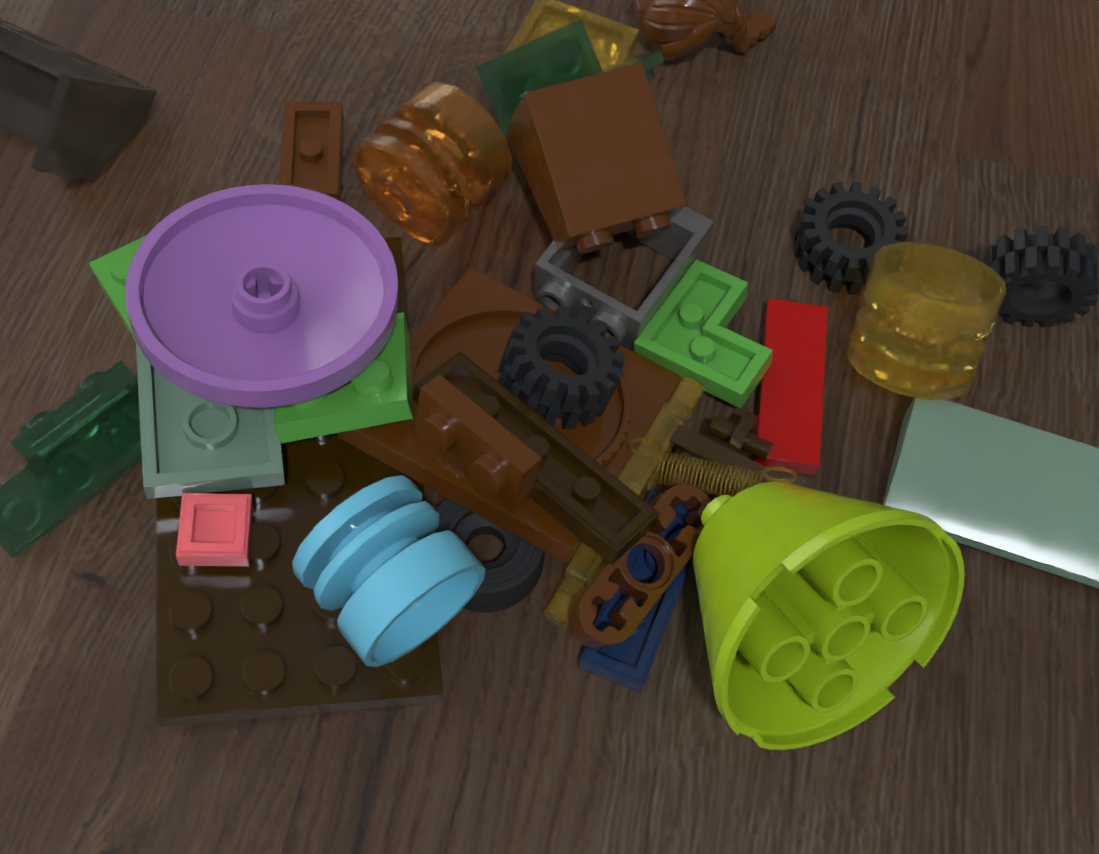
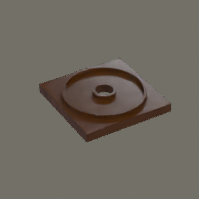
M469 267L410 337L412 397L414 386L418 381L460 351L499 382L502 374L498 372L499 364L515 324H519L521 317L526 313L530 312L535 316L538 308L547 306ZM549 308L552 316H554L556 311ZM622 345L619 346L616 353H624L625 363L622 367L624 371L603 414L600 417L596 415L593 423L586 426L579 419L575 429H564L563 421L560 418H557L554 425L558 431L620 481L673 400L683 379L682 376ZM543 359L552 368L562 373L578 375L575 370L562 362ZM413 400V419L337 433L339 439L565 563L569 562L582 542L579 537L532 498L514 513H511L494 498L480 493L471 483L469 477L447 458L430 451L424 445L419 435L413 431L418 406L415 400ZM536 412V413L539 414L542 418H544L545 415Z

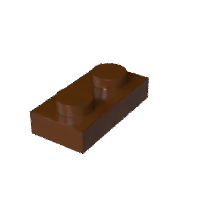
M285 102L279 185L295 186L317 191L340 201L344 122L342 102Z
M439 374L420 389L413 431L419 435L424 445L430 451L437 455H443L466 474L480 493L494 498L508 511L514 513L531 498L542 457L442 375Z

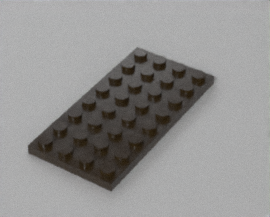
M401 237L384 238L393 255L397 269V313L404 312L409 327ZM337 433L282 443L281 452L285 485L211 492L212 494H252L253 517L249 566H179L176 550L182 496L156 498V720L159 727L442 703L443 688L437 633L414 650L393 662L378 667L366 666L338 630L337 619L343 608L333 611L321 608L315 601L313 589L303 586L295 576L292 561L300 544L313 528L339 504L361 489L384 478L403 475L417 486L422 492V501H425L424 485L339 439Z

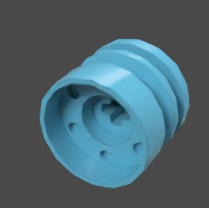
M403 475L384 478L361 489L339 504L313 528L300 544L292 561L295 576L304 587L313 589L315 601L321 608L330 611L343 608L337 619L338 630L365 665L371 667H378L395 661L437 633L469 602L485 577L486 568L457 534L450 530L435 533L439 526L438 511L429 503L422 501V492L410 479Z

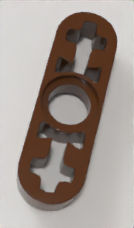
M679 484L664 491L652 500L650 505L660 512L655 526L632 548H644L654 556L658 568L654 581L650 584H645L632 577L627 567V557L632 548L613 565L604 560L572 600L569 607V627L580 643L590 648L603 649L623 642L634 632L694 554L698 537L704 528L701 516L706 506L711 502L704 491L690 484ZM681 504L685 505L689 510L685 518L688 525L672 533L667 540L658 535V533L666 530L674 520L676 513L673 508ZM618 590L629 596L620 600L609 614L608 618L615 627L607 626L597 630L592 624L597 613L590 605L597 606L610 600Z

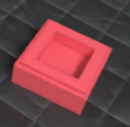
M182 493L176 550L179 566H249L253 517L252 494Z

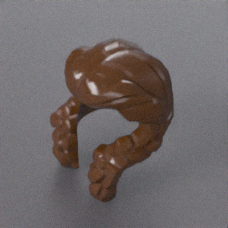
M634 0L633 12L641 31L650 42L651 48L668 61H674L675 58H680L686 55V53L700 48L712 37L714 32L719 34V37L727 46L735 48L737 52L745 53L749 50L750 44L755 46L759 39L768 38L769 34L773 33L776 29V21L771 13L761 10L744 17L737 0Z

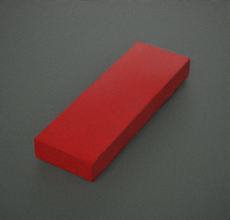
M768 298L764 312L762 345L772 349L773 354L772 364L759 382L757 416L759 418L756 423L755 435L773 443V447L765 461L754 455L753 461L769 469L815 475L819 468L827 306Z

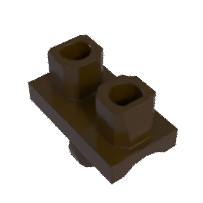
M749 411L745 412L738 426L715 416L708 433L728 442L727 447L680 424L670 441L674 454L665 479L666 485L669 487L679 484H690L701 489L709 472L712 471L732 481L726 495L733 497L751 486L773 482L777 479H785L786 476L741 455L744 450L765 461L773 447V443L752 434L759 416Z

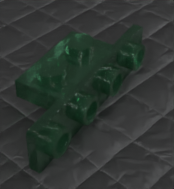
M577 19L476 65L475 68L498 119L447 143L453 158L465 154L468 162L481 158L499 148L495 139L507 134L506 128L525 92L639 63L643 64L647 79L650 81L655 77L652 68L665 62L660 50L651 49L602 71L581 19Z
M121 360L107 371H98L85 378L79 384L73 396L52 411H43L33 416L24 424L20 434L10 441L24 468L0 485V546L9 556L16 557L142 461L138 378Z

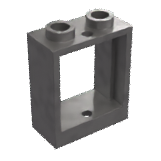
M685 206L670 219L672 227L665 231L643 238H637L634 230L623 232V234L673 260L670 267L637 311L572 276L570 272L584 254H579L577 246L558 251L554 241L535 263L533 298L555 311L558 306L569 308V317L574 319L577 318L579 311L590 315L586 324L594 327L600 321L608 328L605 337L615 336L620 345L634 351L635 340L696 259L702 261L706 256L714 221Z

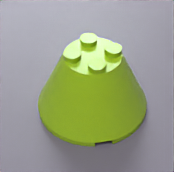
M777 479L773 482L751 486L733 497L721 495L712 500L702 513L701 521L704 528L698 537L694 549L693 565L714 697L720 714L737 736L741 733L753 738L760 748L788 750L811 746L838 736L870 718L895 698L887 688L904 673L914 660L923 668L927 665L943 642L957 614L962 598L965 576L961 550L956 541L937 522L920 513L793 485L786 479Z

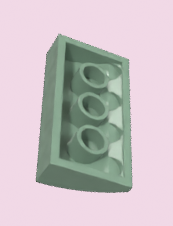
M917 391L902 421L882 505L917 512L930 517L958 543L1099 589V448Z

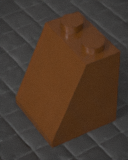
M642 63L524 93L506 128V133L558 251L577 246L579 254L590 253L615 243L613 235L634 230L637 238H643L672 227L670 219L680 212L687 203Z

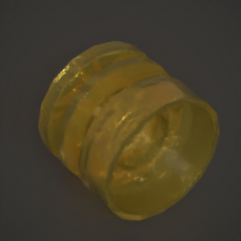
M899 242L885 245L874 254L864 287V301L866 304L857 311L855 329L850 333L847 343V358L857 372L874 384L898 394L928 400H948L965 395L974 383L978 372L977 364L982 360L985 353L983 338H986L993 330L1007 293L1005 282L991 267L974 257L950 248L915 242Z

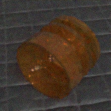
M440 81L425 84L400 106L394 119L384 120L378 125L374 134L367 135L357 144L352 153L354 170L362 188L375 206L395 226L409 236L426 243L440 242L456 224H459L469 214L471 205L480 204L512 172L511 152L505 136L492 116L470 95L456 86Z

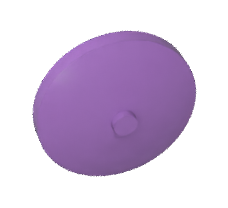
M273 184L246 185L224 189L199 197L178 208L160 221L147 234L132 258L125 284V300L132 331L138 346L151 365L170 382L193 395L225 405L253 408L279 407L308 401L334 391L351 381L374 361L388 341L395 324L398 310V276L393 255L385 239L368 219L347 204L317 191L295 186Z

